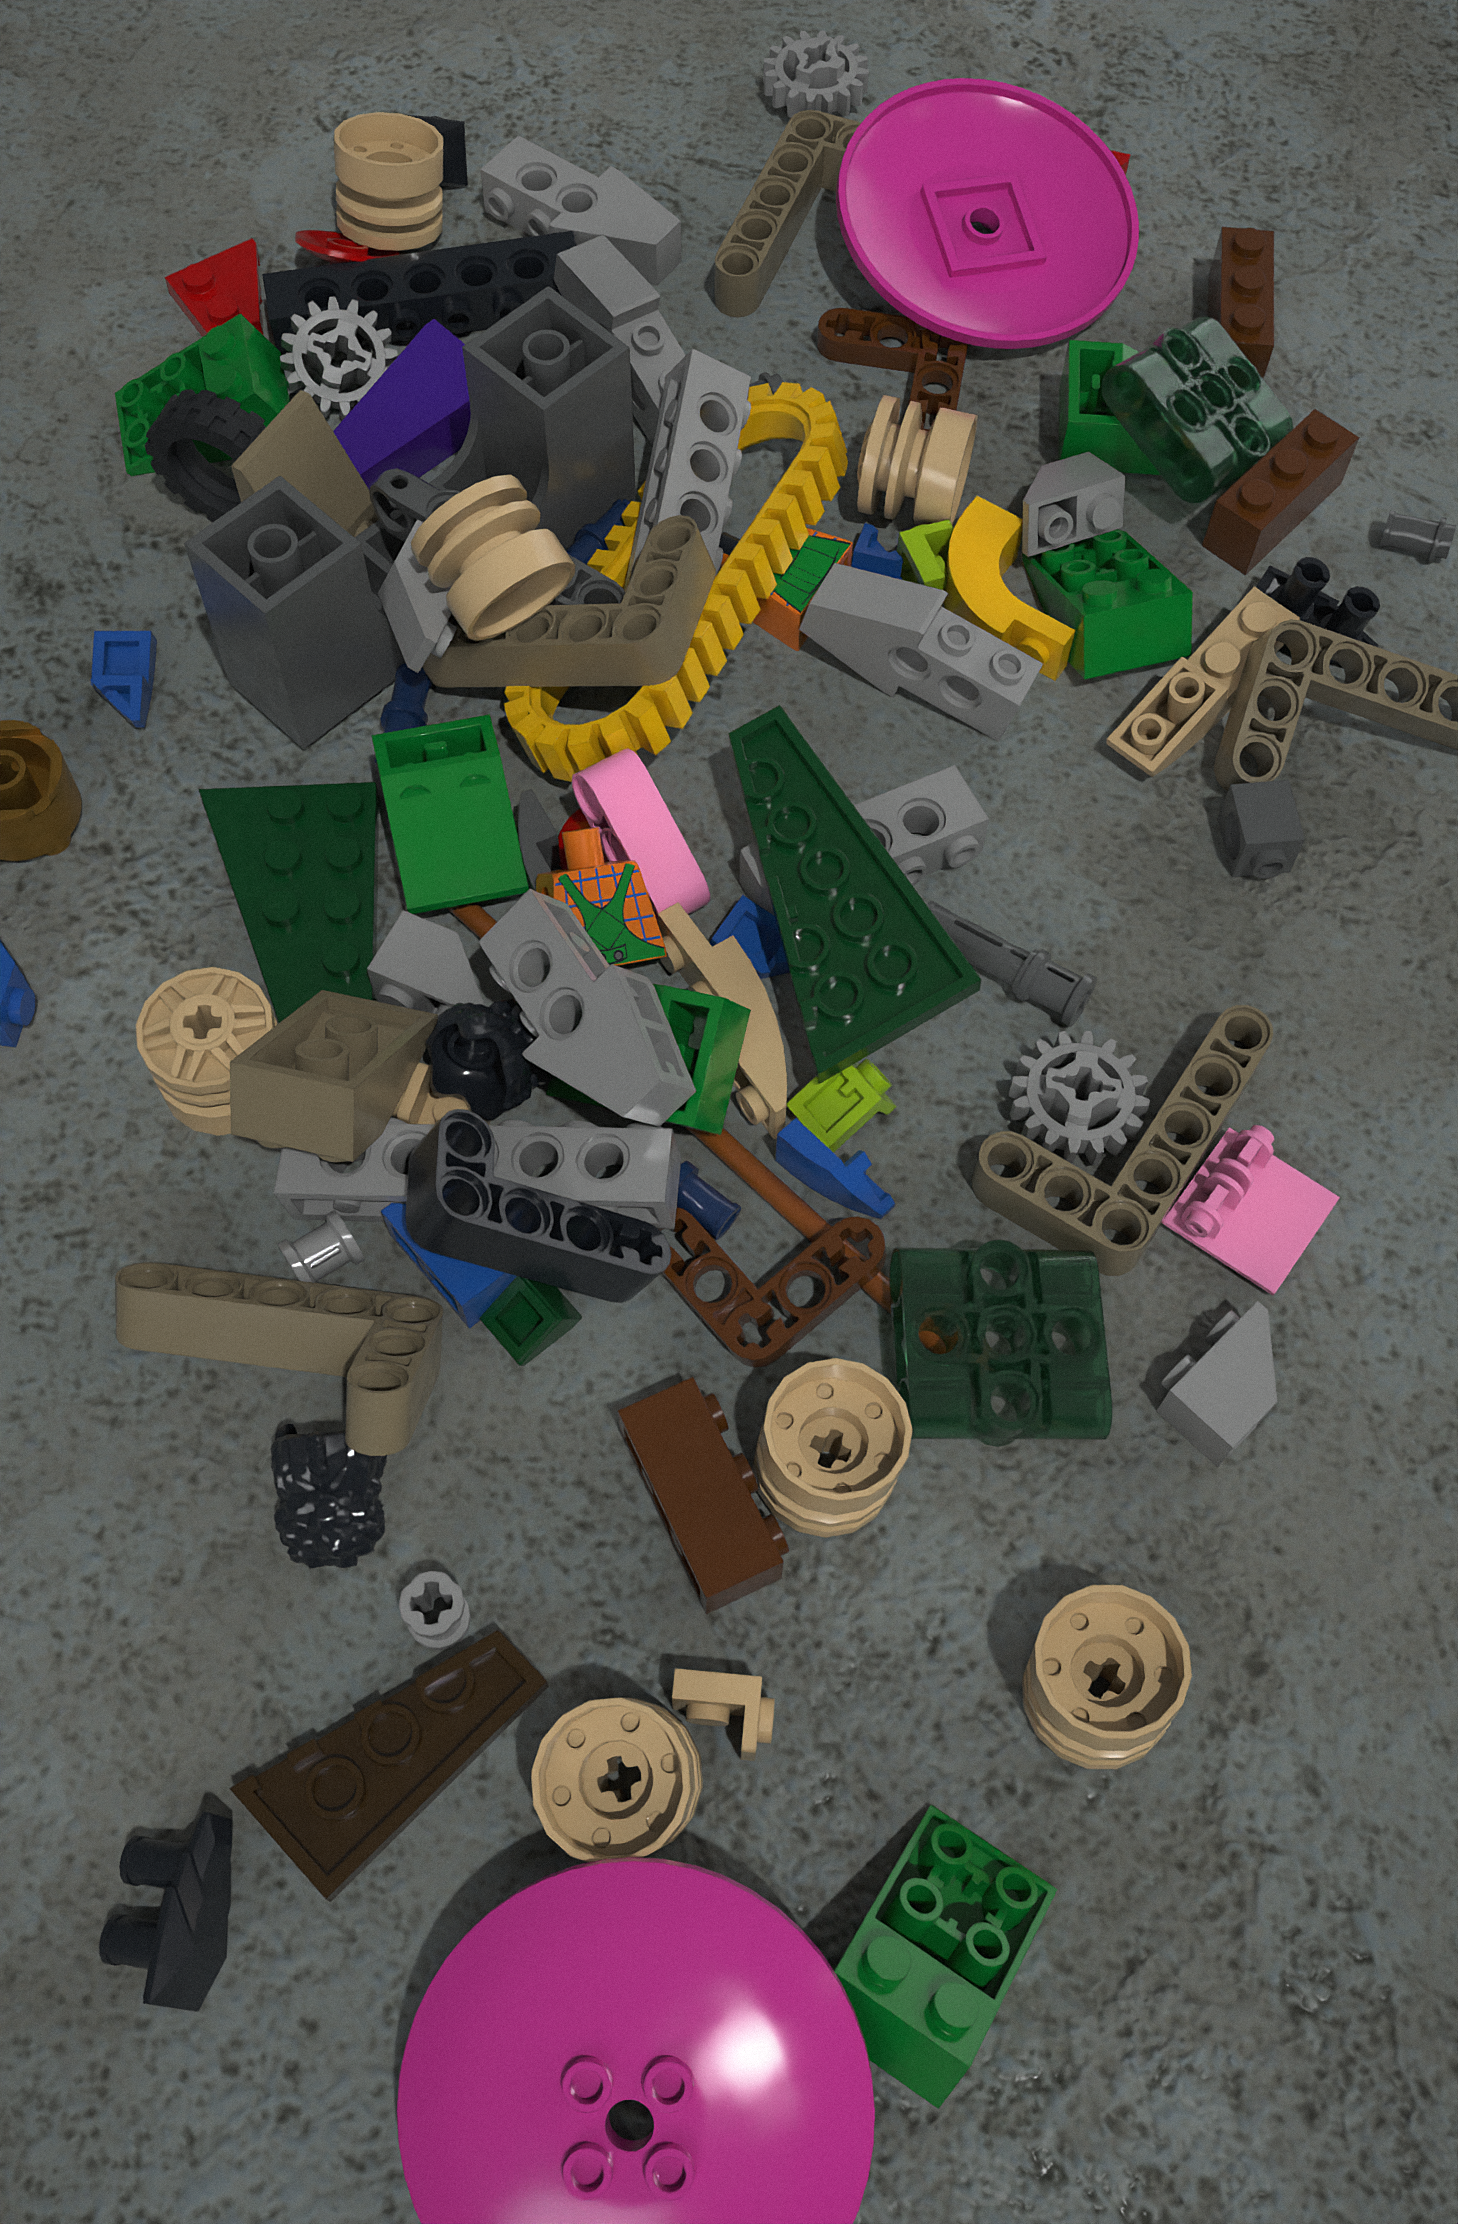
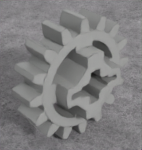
M820 30L817 38H810L806 31H800V40L796 41L785 36L782 38V48L771 46L769 58H764L765 96H772V106L775 109L786 105L787 116L790 118L804 110H817L828 114L837 111L841 115L847 116L850 113V104L860 106L863 94H867L869 70L867 69L868 58L867 56H859L858 44L844 46L843 35L833 39L827 36L826 31Z
M329 297L328 310L321 312L320 308L312 301L308 303V320L296 314L291 317V327L296 335L283 333L281 343L283 348L292 353L280 356V366L283 370L294 371L286 378V386L289 391L302 388L304 392L311 395L314 401L320 404V411L325 419L333 408L339 409L341 419L343 420L350 412V409L354 408L387 370L388 367L386 366H390L398 357V353L395 349L384 348L391 341L392 333L389 328L375 330L378 314L374 310L363 318L358 315V301L352 299L347 310H341L336 298ZM336 327L323 335L316 334L322 329ZM357 333L367 341L373 351L374 358H372V353L361 348L356 338ZM337 352L347 354V360L343 361L341 368L331 365V359L336 357ZM303 361L307 362L308 367L316 369L322 380L320 386L308 375ZM354 384L362 385L361 388L355 391L341 393L342 390Z
M1061 1031L1058 1033L1054 1048L1040 1039L1035 1043L1032 1057L1022 1055L1019 1059L1016 1069L1017 1076L1012 1078L1008 1096L1016 1099L1013 1101L1010 1117L1011 1120H1027L1021 1135L1030 1140L1040 1137L1044 1141L1042 1147L1051 1152L1055 1148L1063 1150L1064 1160L1071 1164L1075 1161L1077 1153H1085L1092 1166L1098 1165L1104 1148L1118 1157L1122 1154L1127 1139L1135 1141L1143 1125L1140 1119H1144L1150 1105V1100L1141 1096L1148 1083L1147 1077L1144 1075H1130L1136 1061L1133 1054L1120 1059L1113 1055L1117 1041L1110 1039L1100 1048L1093 1045L1091 1031L1084 1032L1080 1043H1072L1066 1031ZM1076 1095L1082 1097L1081 1100L1076 1099ZM1096 1125H1098V1126H1103V1127H1100V1128H1097V1129L1090 1130V1129H1092L1093 1127H1095Z

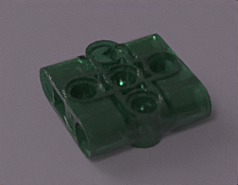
M1207 316L1198 317L1181 328H1167L1150 346L1109 369L1102 380V396L1108 408L1175 494L1183 501L1191 504L1201 503L1221 489L1229 488L1293 430V422L1288 410L1267 385L1255 366L1247 359L1223 326L1215 319Z
M1000 1239L988 1241L979 1248L896 1247L893 1249L890 1261L889 1285L895 1386L900 1396L906 1402L913 1429L911 1439H978L986 1445L995 1447L1010 1445L1015 1440L1107 1439L1112 1425V1396L1100 1276L1094 1252L1091 1250L1021 1249L1010 1241ZM987 1268L998 1272L1005 1281L1006 1289H996L988 1285L982 1278L980 1269ZM930 1331L940 1336L945 1343L946 1353L935 1354L925 1349L920 1342L919 1332ZM986 1332H997L1004 1336L1010 1343L1011 1354L1004 1355L993 1350L987 1343ZM1052 1332L1063 1333L1069 1337L1074 1343L1076 1355H1068L1060 1351L1053 1342ZM991 1397H1003L1010 1401L1015 1408L1017 1420L1010 1422L998 1417L992 1409Z

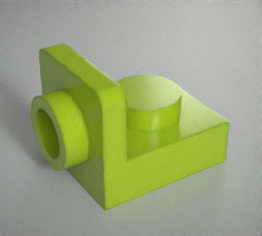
M950 520L932 524H921L910 530L899 532L897 552L903 558L900 576L903 580L941 590L946 588V562L949 543L954 529Z
M868 1058L864 1059L860 1064L857 1062L821 1084L818 1083L817 1076L814 1077L787 1103V1107L799 1121L833 1153L878 1111L889 1115L897 1106L885 1093L892 1084Z

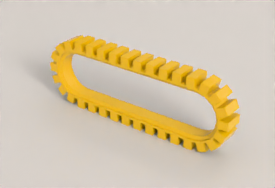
M782 382L774 395L769 383L749 387L747 401L751 403V411L744 428L740 432L737 449L743 451L752 445L772 439L792 438L802 441L803 444L715 576L684 662L676 675L661 684L642 686L623 707L604 718L584 724H563L553 720V715L559 701L569 686H506L504 693L509 702L504 703L507 719L531 763L542 773L549 769L555 779L572 782L573 774L623 749L629 748L637 754V750L644 748L656 756L671 742L665 726L679 729L684 728L693 714L687 700L701 702L710 688L705 674L718 676L727 662L723 649L735 650L744 636L740 623L752 624L761 610L757 598L768 599L777 585L773 573H785L793 561L790 549L800 550L809 536L805 524L816 526L825 512L822 501L831 502L840 489L837 477L845 476L848 465L847 449L831 402L825 401L823 393L812 387L802 392L799 383ZM646 481L638 490L641 501ZM631 501L621 515L625 526L614 525L604 540L609 551L597 549L587 563L591 568L617 582L623 589L625 587L641 502Z

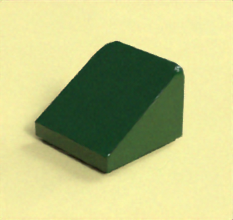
M517 1276L479 1319L518 1365L525 1366L570 1331L582 1319V1316L557 1287Z

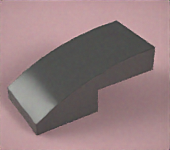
M533 789L521 793L518 809V831L528 887L536 891L537 875L559 868L560 853L558 834Z

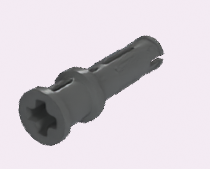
M930 901L927 904L972 966L1012 986V993L1016 994V998L1024 1003L1032 999L1062 1015V1023L1071 1027L1078 1020L1095 989L1097 977L1089 973L1082 977L1051 961V954L1043 949L1040 951L1035 949L1030 953L979 925L961 918L934 901Z

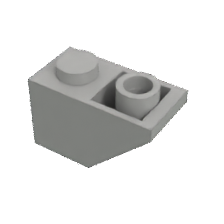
M1090 452L1042 465L1023 499L1022 553L1029 557L1123 528L1125 475Z
M418 519L378 591V596L407 667L417 673L421 670L430 653L441 659L457 630V626L448 622L452 612L447 606L446 595L451 587L440 588L433 585L428 577V568L420 565L412 553L411 541L417 529L423 524Z
M403 910L367 968L377 1001L438 1014V1016L456 1003L484 1005L458 932Z
M1259 1301L1241 1318L1232 1310L1227 1313L1205 1338V1341L1212 1348L1198 1362L1189 1354L1186 1355L1161 1382V1385L1169 1392L1156 1412L1217 1467L1247 1438L1277 1403L1268 1309Z

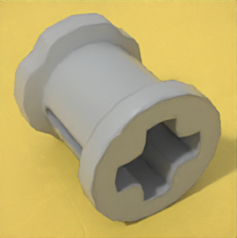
M336 1210L326 1214V1223L296 1241L290 1242L284 1239L277 1244L298 1280L316 1283L350 1261L358 1265L365 1260L356 1241Z
M437 1571L420 1573L402 1590L399 1601L401 1618L408 1625V1629L417 1643L427 1649L440 1651L452 1648L463 1639L469 1630L471 1620L469 1605L463 1596L460 1586L454 1583L446 1573ZM443 1598L448 1609L440 1612L438 1623L429 1625L423 1613L431 1611L433 1599Z

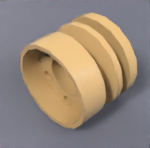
M376 112L360 114L344 120L334 132L335 174L339 178L336 183L337 226L343 235L360 245L378 250L402 251L420 248L434 242L442 233L443 191L439 184L443 181V136L434 126L425 121L399 113Z
M883 395L875 417L867 428L859 457L857 470L859 485L858 512L874 514L882 492L885 491V518L895 519L901 509L905 496L914 498L913 519L915 525L950 520L953 526L971 461L978 415L940 408L930 431L921 430V403L910 401L902 425H899L900 398Z
M512 475L491 477L475 483L456 494L436 509L423 522L411 541L412 553L420 565L428 568V577L433 585L440 588L451 587L446 595L447 606L467 637L476 641L493 638L530 619L550 604L567 587L575 575V564L555 534L548 529L535 530L540 523V511L535 504L527 500L526 490L520 481Z
M217 967L188 970L163 982L145 1001L136 1023L137 1049L162 1097L176 1119L194 1131L217 1136L231 1134L230 1061L273 1029L278 1023L274 1017L272 1007L259 985L241 973Z
M838 1358L806 1363L783 1378L768 1401L753 1461L754 1476L759 1489L758 1494L776 1518L798 1532L827 1538L854 1533L877 1517L890 1497L897 1478L909 1457L913 1430L906 1402L889 1379L865 1364ZM823 1451L835 1455L831 1468L818 1464Z
M1090 1585L1064 1596L1044 1617L1022 1678L1023 1706L1036 1736L1058 1757L1086 1769H1118L1144 1758L1163 1737L1171 1721L1184 1703L1192 1678L1189 1645L1176 1619L1151 1596L1126 1586ZM1099 1676L1111 1683L1108 1691L1103 1694L1101 1699L1093 1696L1088 1691L1091 1684Z
M637 1698L589 1700L563 1714L541 1740L531 1770L533 1806L546 1834L570 1856L586 1862L627 1857L643 1858L675 1841L694 1817L703 1789L701 1755L688 1728L666 1708ZM619 1757L622 1758V1762L626 1767L638 1766L641 1772V1781L631 1785L630 1792L632 1798L628 1800L623 1789L611 1790L608 1784V1775L618 1771L617 1758Z

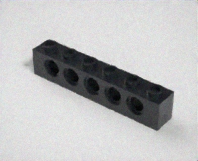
M566 231L373 258L362 262H344L262 274L275 346L281 352V355L292 353L283 348L281 343L283 333L296 335L291 327V317L296 314L308 320V303L312 301L320 308L321 312L328 310L329 297L336 298L341 310H347L352 299L358 301V315L363 318L374 310L378 314L375 330L389 328L392 333L391 341L388 344L412 341L420 330L433 319L438 321L453 335L487 330L548 286L561 295L554 281L556 255L577 246L574 232ZM336 327L322 329L316 334L323 335ZM357 333L356 338L361 348L370 347L367 341Z

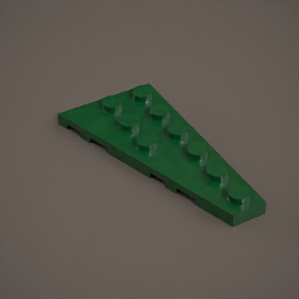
M779 705L728 733L729 744L818 1083L821 1084L980 991L981 978Z
M376 782L198 789L279 1023L321 990L376 1001L367 971L377 952L379 792Z

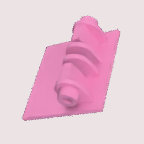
M1253 1125L1250 1130H1242L1240 1133L1229 1127L1166 1215L1162 1224L1274 1296L1340 1197L1274 1156V1149L1271 1145L1274 1142V1136L1265 1127Z

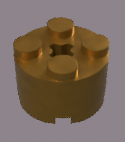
M1 720L0 860L22 861L42 855H57L66 850L70 845L71 833L79 821L82 809L79 789L60 748L53 739L51 740L43 735L38 727L28 722Z

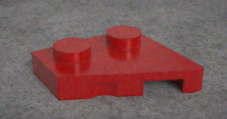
M253 238L165 277L169 294L202 337L212 328L226 323L240 313L264 336L263 317L260 308L262 292L258 270L260 257L257 244Z

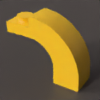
M976 496L958 519L951 535L946 562L947 585L943 589L948 593L944 601V608L1040 661L1043 665L1039 673L1056 681L1067 667L1076 630L1022 602L1006 587L1002 576L1018 556L1023 531V519Z

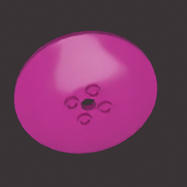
M973 78L943 79L908 88L881 103L863 120L850 139L840 165L836 184L837 217L845 244L858 269L869 284L900 313L932 332L952 340L994 349H1021L1052 344L1066 339L1087 328L1111 307L1121 293L1132 271L1139 242V219L1134 195L1123 169L1109 148L1090 127L1062 106L1027 89L1003 82ZM980 222L984 227L991 229L993 233H980L972 227L971 223Z
M627 1857L603 1859L574 1865L538 1879L519 1889L492 1908L466 1933L451 1951L428 1986L408 2035L399 2075L397 2100L399 2149L404 2177L421 2224H853L868 2181L874 2146L875 2103L872 2071L865 2039L850 1999L840 1979L822 1952L795 1922L777 1906L752 1889L722 1874L696 1865L667 1859ZM623 2100L639 2101L649 2109L653 2117L654 2129L643 2139L636 2141L626 2140L613 2130L609 2120V2110L616 2103Z

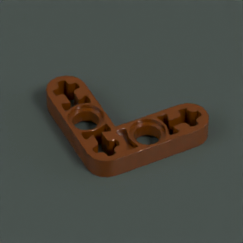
M834 308L821 315L818 321L817 348L825 358L835 362L915 373L909 403L910 401L921 403V430L930 431V429L924 428L927 414L937 415L940 408L957 411L968 344L934 333L905 316L849 308ZM863 336H868L869 341H864ZM886 337H896L904 341L905 344L900 347H887L879 341ZM939 348L948 349L946 362L936 361ZM931 382H939L946 385L950 390L942 394H934L927 391L923 386Z
M677 1207L675 1229L670 1230L676 1233L683 1228L686 1229L682 1237L687 1249L696 1259L686 1267L682 1257L674 1248L670 1247V1264L662 1272V1275L743 1365L757 1368L768 1366L777 1361L877 1276L884 1267L887 1254L884 1235L878 1225L867 1218L859 1216L848 1217L832 1226L776 1275L757 1289L701 1224L686 1210ZM851 1237L857 1243L862 1242L866 1238L871 1240L867 1245L870 1258L864 1262L856 1256L849 1258L838 1268L840 1277L845 1281L839 1286L836 1285L829 1269L818 1260L826 1256L830 1266L833 1267L846 1254L843 1243L845 1239ZM704 1249L709 1251V1253L700 1256ZM686 1269L682 1276H678L676 1274L677 1272ZM714 1270L725 1272L732 1279L731 1291L725 1299L709 1303L697 1297L695 1287L703 1274ZM809 1275L823 1282L826 1290L824 1298L812 1308L796 1307L788 1299L789 1286L795 1279ZM777 1298L785 1316L795 1322V1324L787 1329L780 1317L766 1331L770 1340L767 1346L761 1349L758 1344L752 1342L744 1348L741 1344L746 1337L742 1327L750 1321L757 1327L767 1323L775 1316L773 1308L768 1303L772 1299Z

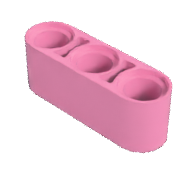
M629 748L623 749L573 774L572 788L575 798L590 827H599L602 849L609 862L635 860L639 865L657 923L658 913L677 902L680 903L688 915L708 905L710 902V892L704 875L649 772L634 751Z

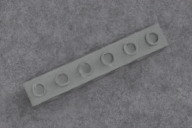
M692 349L667 374L624 587L625 592L648 534L660 521L672 516L683 515L694 519L716 568V574L722 563L723 549L719 547L722 528L726 525L733 506V501L731 498H728L731 480L737 473L742 459V451L737 448L740 432L744 428L751 411V403L747 401L751 376L695 349Z
M390 1118L383 1134L355 1160H364L363 1163L356 1170L349 1173L343 1172L348 1165L353 1163L351 1161L330 1162L321 1159L316 1153L289 1147L282 1148L274 1195L290 1216L296 1220H326V1214L336 1210L343 1221L385 1222L381 1210L391 1203L406 1204L408 1175L405 1174L409 1169V1159L412 1150L439 1120L435 1124H408L402 1120ZM505 1120L500 1122L498 1126L489 1125L495 1142L494 1176L646 1221L660 1229H675L681 1154L672 1129H663L661 1126L644 1122L631 1123L626 1128L598 1127L585 1121L566 1122L562 1127L534 1126L521 1120ZM549 1163L557 1164L555 1169L548 1175L531 1177L538 1167ZM606 1166H622L621 1170L610 1178H595L597 1173Z

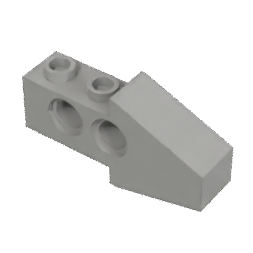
M518 135L480 169L485 212L530 236L573 231L576 244L579 245L604 235L651 285L656 286L681 263V221L621 171L612 166L598 178Z
M601 235L556 255L554 281L561 295L630 347L632 413L653 446L667 374L686 355L658 310L660 302L659 293L604 235Z
M834 563L810 601L799 630L885 694L893 697L900 686L999 742L1043 663L942 607L948 595L944 590Z
M955 765L854 805L913 886L919 883L927 874L949 865L951 867H960L969 863L983 850L989 818ZM911 833H922L927 836H916ZM754 841L740 850L739 883L748 899L774 916Z
M529 889L480 939L478 943L492 962L489 968L492 977L502 988L512 993L523 1010L520 1013L521 1021L537 1037L522 1053L525 1059L620 1116L659 1127L696 1092L651 981L643 975L613 964L609 965L568 904Z

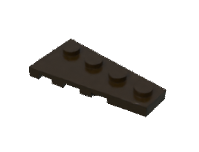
M496 1630L418 1676L415 1683L383 1702L381 1700L374 1702L354 1714V1719L318 1740L314 1738L286 1754L288 1758L257 1776L251 1775L229 1789L322 1896L331 1902L519 1717L549 1685L547 1680L499 1630Z

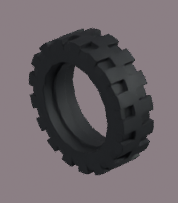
M186 389L181 391L179 396L175 394L170 398L147 431L146 437L148 440L145 443L147 455L153 457L151 466L156 474L163 475L166 479L164 482L165 486L174 495L179 493L185 499L184 504L195 512L199 509L207 514L208 520L214 522L240 504V496L235 479L226 476L211 465L196 449L192 440L202 441L214 446L236 461L266 428L263 425L265 420L253 411L250 414L240 408L241 403L227 396L222 400L217 398L216 393L212 391L201 390L199 394H195L192 389Z

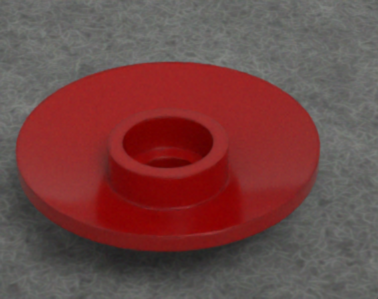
M301 230L295 234V242L330 264L362 262L367 259L399 255V251L378 250L360 245L344 236L343 233Z

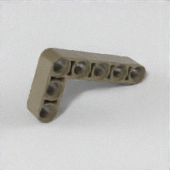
M817 110L800 111L791 117L716 253L714 301L721 313L731 317H744L757 310L821 188L836 192L839 169L844 153L861 122Z
M683 515L669 517L660 521L648 534L621 603L547 605L533 617L513 629L493 638L478 641L468 638L454 615L451 614L448 622L457 626L452 640L441 659L430 653L422 668L431 683L444 688L650 686L661 684L676 675L684 662L715 579L716 568L695 520Z
M1293 619L1283 621L1254 641L1248 652L1215 758L1214 773L1217 782L1227 791L1231 784L1267 782L1277 778L1284 767L1305 698L1458 750V675L1304 621ZM1275 641L1284 643L1290 649L1292 655L1291 665L1285 664L1276 656L1274 650ZM1330 660L1340 663L1346 675L1345 683L1338 682L1331 675L1329 669ZM1385 678L1396 685L1399 692L1398 702L1391 700L1384 689ZM1258 696H1264L1273 704L1275 710L1273 721L1264 718L1258 711ZM1440 697L1451 706V721L1444 718L1439 710ZM1241 751H1247L1256 759L1258 770L1255 777L1246 774L1241 768L1239 761Z
M1235 1005L1227 1008L1218 1017L1112 1186L1095 1178L1023 1135L1012 1131H1000L990 1135L982 1143L971 1178L972 1190L976 1198L986 1207L1098 1273L1106 1276H1121L1130 1272L1139 1262L1160 1228L1162 1221L1173 1207L1260 1065L1273 1037V1027L1267 1015L1249 1005ZM1228 1040L1239 1041L1242 1044H1244L1247 1047V1049L1237 1048L1233 1046ZM1198 1086L1210 1087L1214 1089L1219 1094V1096L1207 1095L1203 1093L1198 1088ZM1176 1132L1189 1140L1191 1145L1175 1143L1168 1137L1167 1133ZM995 1164L1007 1165L1016 1171L1018 1176L1013 1178L1001 1177L995 1174L990 1166ZM1146 1180L1159 1188L1161 1194L1143 1192L1135 1181ZM1046 1198H1064L1074 1209L1071 1211L1054 1209L1048 1204ZM1107 1229L1120 1231L1128 1237L1131 1244L1118 1245L1112 1243L1106 1238L1103 1231Z
M153 1262L135 1263L125 1266L115 1276L116 1339L127 1348L347 1377L345 1442L349 1448L357 1453L369 1456H385L403 1450L412 1438L440 1374L443 1308L438 1302L429 1298Z

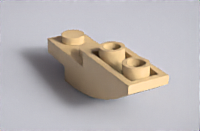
M1253 587L1188 660L1182 656L1107 738L1106 744L1151 777L1155 776L1193 747L1231 710L1247 655L1253 642L1279 623L1290 619L1300 620V617L1256 587ZM1275 641V653L1278 652L1284 643Z
M677 902L658 913V926L667 957H661L660 960L670 973L674 974L679 971L689 985L688 990L724 997L751 1010L733 1085L738 1091L736 1092L738 1104L747 1119L754 1125L761 1122L771 1137L776 1139L777 1134L785 1128L787 1072L784 1046L777 1018L766 989L752 962L733 935L712 947L680 903Z

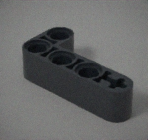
M455 1109L448 1111L412 1150L408 1171L406 1226L412 1239L420 1247L430 1252L615 1303L631 1300L670 1264V1245L664 1234L656 1226L646 1221L494 1176L495 1142L493 1133L489 1125L479 1115L469 1110Z

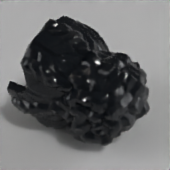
M512 998L509 1001H495L489 1007L474 1003H456L438 1016L437 1025L429 1038L425 1040L431 1059L430 1087L434 1095L440 1098L455 1097L464 1100L471 1112L479 1115L483 1120L489 1121L495 1120L505 1111L521 1105L524 1101L531 1098L532 1089L552 1079V1074L525 1059L522 1054L537 1037L521 1021L520 1013L523 1010L516 1000Z
M285 1424L278 1428L275 1434V1441L270 1448L274 1485L277 1490L276 1493L281 1500L279 1502L280 1507L276 1509L274 1514V1521L281 1543L288 1546L287 1554L290 1556V1560L295 1563H305L310 1569L324 1566H336L339 1568L357 1566L358 1558L374 1552L376 1542L385 1533V1513L382 1509L384 1505L381 1504L378 1497L382 1488L380 1478L384 1474L383 1470L387 1463V1455L369 1456L357 1453L349 1448L345 1442V1430L297 1434L293 1424Z

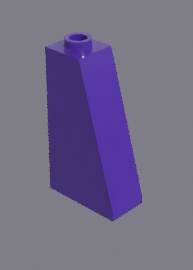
M435 319L428 322L333 431L369 490L379 475L389 469L398 468L420 478L458 452L467 436L471 410L462 349L465 344Z

